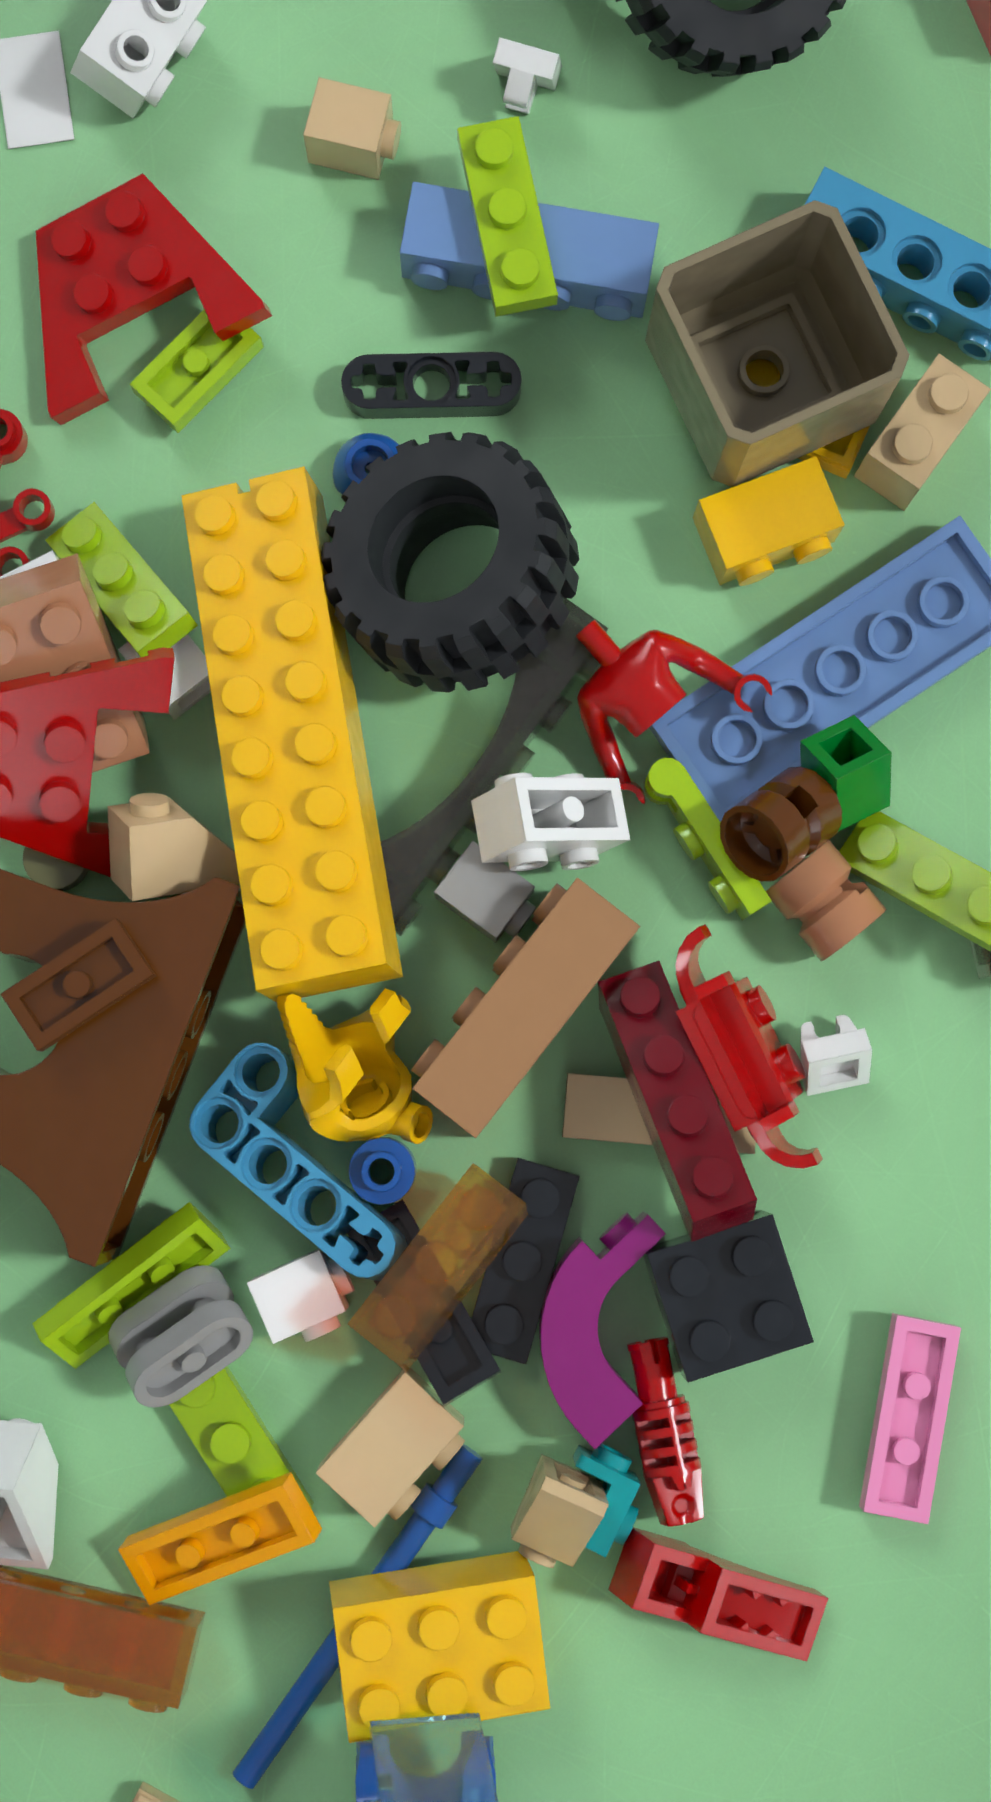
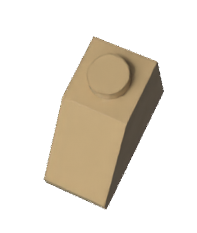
M142 793L132 796L129 799V803L108 806L111 880L131 901L187 893L204 885L214 877L234 884H240L235 851L170 797L159 793Z
M541 1454L511 1524V1538L520 1543L518 1552L527 1559L548 1568H554L557 1560L573 1567L602 1521L609 1505L601 1480Z

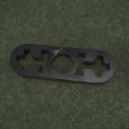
M499 352L367 354L358 356L348 363L342 374L341 385L348 408L357 416L366 419L489 417L504 415L516 406L521 394L522 377L516 362L508 355ZM437 371L448 379L450 387L442 398L426 400L420 397L414 389L416 379L424 372ZM458 371H467V384L485 383L487 373L497 372L502 383H510L511 385L502 386L500 396L497 397L488 396L486 386L468 385V399H459L460 382ZM405 372L403 381L406 400H397L396 387L378 388L376 398L370 400L364 399L362 389L353 388L354 386L363 385L364 376L369 374L376 375L378 385L397 386L396 373Z

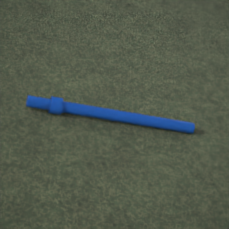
M463 1444L448 1462L433 1485L430 1483L424 1485L418 1497L411 1504L414 1513L371 1574L407 1569L435 1527L443 1529L458 1507L454 1501L483 1460L477 1452ZM334 1627L234 1769L233 1776L243 1786L249 1789H253L339 1667Z

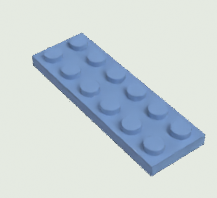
M958 516L733 665L732 668L743 675L751 673L762 675L772 687L771 696L760 682L749 681L743 685L740 696L753 711L752 713L742 710L734 700L733 694L709 681L679 701L652 724L649 729L668 757L678 760L685 767L721 822L725 812L757 791L789 767L801 766V740L852 715H855L869 729L990 648L991 558L962 517Z

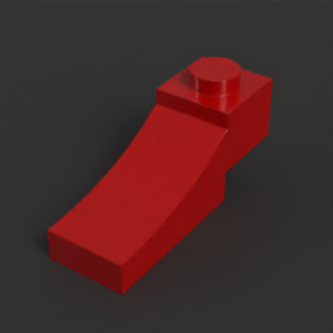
M634 1527L624 1543L608 1589L632 1609L687 1623L701 1634L803 1661H808L829 1599L816 1589L733 1563L694 1548L684 1541Z

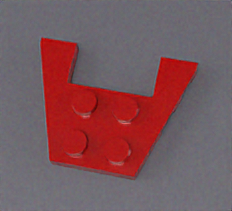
M143 173L35 231L47 407L50 417L60 425L109 401L88 351L87 344L175 297L196 288L214 333L222 341L272 316L269 307Z
M162 647L148 650V656L117 663L115 658L92 662L89 669L51 676L50 672L0 682V838L111 877L108 823L88 822L98 710L104 708L169 714L175 660L173 648Z

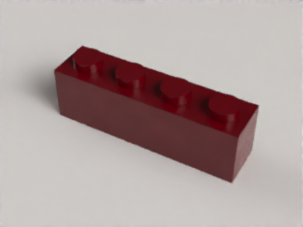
M660 961L599 981L600 1012L691 1242L753 1220L757 1197L704 1068L675 1012L679 1010V1007Z

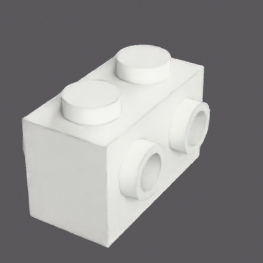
M112 0L81 47L70 73L132 118L135 117L145 100L156 107L175 77L173 73L166 69L176 52L187 59L206 29V26L200 23L197 18L207 0Z
M514 773L497 778L494 781L495 788L471 800L482 863L508 862L511 871L533 870L547 865L548 862L556 861L561 862L563 870L588 868L600 862L599 854L630 840L619 778H584L583 774L579 773L564 774L556 777H533L530 773Z

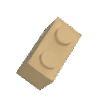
M939 353L868 451L854 477L905 511L991 389Z
M406 1365L320 1462L316 1474L374 1528L386 1514L396 1521L420 1494L421 1489L414 1483L430 1464L440 1471L464 1444L465 1440L458 1434L464 1427V1416L451 1404L444 1406L435 1389L412 1368Z

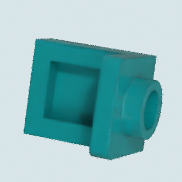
M602 1443L593 1451L578 1445L573 1455L575 1466L603 1480L602 1486L609 1503L602 1521L585 1548L606 1558L613 1542L623 1545L635 1524L639 1508L631 1504L641 1483L637 1474L629 1470L632 1460L626 1455Z

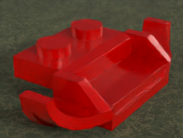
M706 924L701 925L686 936L678 950L675 963L676 978L681 995L687 1006L675 1012L734 1131L736 1132L747 1127L760 1149L771 1160L785 1167L804 1169L816 1166L823 1160L818 1148L807 1150L793 1146L788 1143L778 1125L799 1113L794 1099L804 1091L800 1080L805 1078L802 1063L789 1043L781 1045L771 1025V1022L776 1020L774 1007L760 985L753 988L748 977L735 982L730 971L708 981L705 980L699 966L698 956L704 941L712 935Z

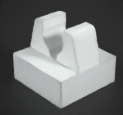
M499 37L493 65L498 75L508 77L503 97V103H506L505 108L529 114L538 86L555 91L562 67L559 54Z
M847 1015L836 1016V1034L819 1038L814 1031L811 1021L803 1023L801 1026V1063L805 1072V1078L802 1079L807 1096L869 1083L872 1047L865 1028L857 1029Z

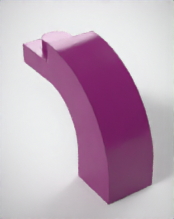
M626 1212L600 1236V1241L606 1247L597 1255L578 1237L564 1253L552 1273L540 1314L539 1344L549 1386L564 1415L594 1449L604 1442L643 1404L638 1394L604 1357L598 1337V1318L602 1303L615 1282L666 1234L645 1212H642L635 1219Z

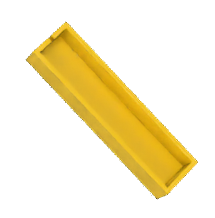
M304 466L249 479L250 491L245 493L237 483H231L181 495L255 989L276 1003L277 997L283 994L293 993L303 998L403 977L346 632L334 615L335 608L327 598L324 576L328 573L322 564L321 551L324 542H330V536L326 532L328 524L324 500Z

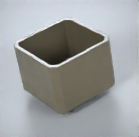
M816 200L665 266L656 287L645 338L647 346L711 479L731 487L875 424L900 381L909 358V353L838 208ZM757 359L768 360L778 368L780 380L769 387L758 386L748 378L746 366Z

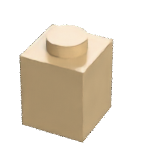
M319 77L303 134L308 163L379 180L384 159L394 160L401 135V121L393 120L391 94Z

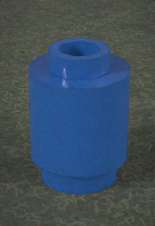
M388 1137L376 1138L362 1144L353 1154L349 1165V1179L355 1192L364 1200L379 1205L390 1204L401 1199L412 1187L417 1172L416 1161L410 1149L399 1140ZM384 1158L392 1163L394 1176L389 1183L378 1184L370 1177L369 1168L374 1160Z

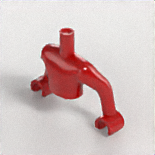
M595 619L576 635L578 640L601 665L583 685L577 697L580 715L591 746L605 777L619 778L621 790L632 791L644 805L646 802L645 793L641 786L630 780L607 717H613L637 738L675 706L687 694L675 679L670 670L669 663H675L734 695L737 705L747 712L752 713L753 711L740 696L741 688L745 683L749 681L760 682L772 696V687L762 675L755 673L743 675L706 650L663 631H647L621 649Z

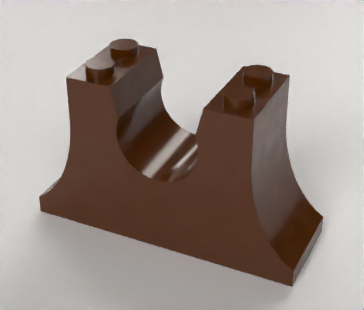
M0 869V952L30 963H39L43 966L114 918H117L122 922L157 975L58 1041L52 1052L36 1066L16 1074L0 1068V1165L24 1182L50 1211L62 1233L69 1258L93 1267L109 1262L120 1254L246 923L240 886L217 877L194 890L171 898L146 902H111L69 894Z

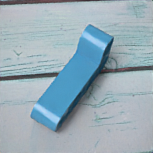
M254 1043L246 1046L234 1057L196 1104L191 1113L189 1124L192 1138L200 1148L344 1270L356 1277L369 1280L383 1281L394 1277L402 1270L407 1260L408 1246L405 1236L394 1224L275 1126L299 1095L293 1057L268 1043ZM277 1061L280 1069L279 1079L271 1089L260 1092L256 1085V1076L259 1069L265 1063ZM234 1111L239 1121L238 1129L229 1141L220 1143L215 1132L216 1124L225 1113ZM282 1150L287 1160L286 1171L277 1182L268 1184L264 1179L263 1164L270 1154ZM329 1190L335 1197L336 1211L332 1219L318 1226L312 1220L310 1213L311 1204L318 1194ZM354 1228L362 1235L378 1239L377 1247L384 1254L379 1262L365 1260L368 1254L366 1248L354 1238L345 1235Z

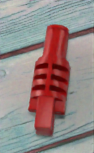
M659 1337L644 1340L643 1343L641 1341L627 1344V1349L631 1356L638 1397L643 1403L632 1414L636 1429V1439L639 1444V1455L643 1465V1476L660 1524L672 1527L692 1523L704 1518L702 1466L700 1457H698V1446L694 1437V1425L690 1416L689 1401L685 1400L683 1394H677L668 1348L669 1339L668 1337Z

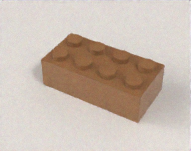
M579 878L575 879L568 890H565L558 883L551 889L533 913L532 921L539 926L527 942L518 935L512 939L493 964L494 968L492 971L500 976L486 994L479 988H474L452 1017L453 1021L460 1026L458 1031L446 1046L435 1039L411 1069L412 1072L420 1077L412 1089L474 1138H477L641 927Z

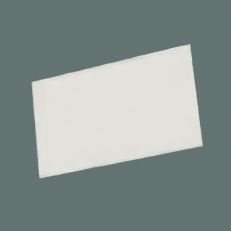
M59 30L0 39V95L8 149L74 140Z

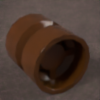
M801 766L789 767L724 813L720 823V839L725 853L745 875L761 882L774 881L800 863L805 856L817 850L837 834L842 824V808L837 794L823 777L815 771Z

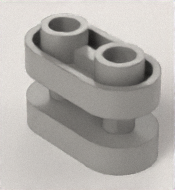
M202 1265L182 1271L137 1304L124 1311L112 1324L108 1339L119 1364L126 1369L125 1376L136 1400L147 1407H162L178 1401L238 1359L250 1346L253 1338V1329L242 1308L234 1302L233 1292L222 1272L215 1267Z

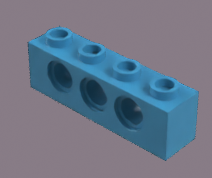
M824 166L805 204L816 200L838 208L851 237L859 238L867 245L869 250L859 253L886 308L902 315L903 320L917 331L923 333L936 332L958 343V347L966 355L981 361L991 360V249ZM910 264L920 270L924 279L912 280L905 277L900 272L898 265ZM964 291L971 294L976 299L978 307L969 308L961 305L956 300L953 292Z

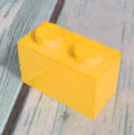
M817 456L702 498L698 501L692 517L719 585L737 579L739 586L758 582L774 573L772 565L794 557L797 564L814 561L832 551L831 543L835 542L845 526Z

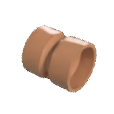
M830 840L766 890L773 904L786 919L799 918L802 922L799 935L821 962L855 938L887 910L865 882L851 883L848 877L852 867Z

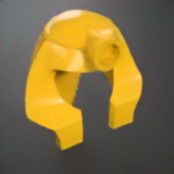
M385 988L370 1006L369 1010L331 1028L323 1026V1022L318 1020V1016L312 1014V1009L307 1008V1003L301 1002L300 996L289 993L277 997V1008L283 1021V1027L286 1030V1037L289 1039V1047L291 1048L295 1064L297 1090L304 1116L316 1133L332 1140L345 1142L371 1140L386 1134L401 1136L405 1141L420 1144L428 1137L433 1124L432 1111L428 1106L412 1101L411 1074L395 1053V1032L411 1012V1007L403 996L397 995L395 991Z

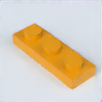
M289 1472L131 1534L125 1539L118 1551L149 1605L312 1544L316 1541L322 1527L292 1472Z

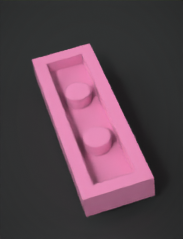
M892 1313L859 1507L863 1512L929 1524L961 1327Z

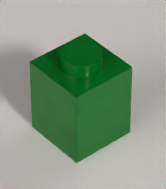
M855 715L800 741L801 767L815 771L830 784L837 794L842 808V824L838 832L890 806L892 752Z

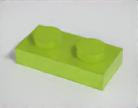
M204 309L130 383V386L135 395L173 430L179 433L260 352L264 345L261 337L251 328L222 341L214 333Z

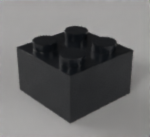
M765 1211L755 1212L753 1220L693 1242H691L689 1235L686 1234L655 1244L643 1255L679 1371L688 1383L814 1342L773 1214Z

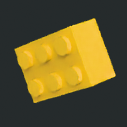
M518 1551L329 1581L349 1743L550 1709L535 1575L528 1559Z

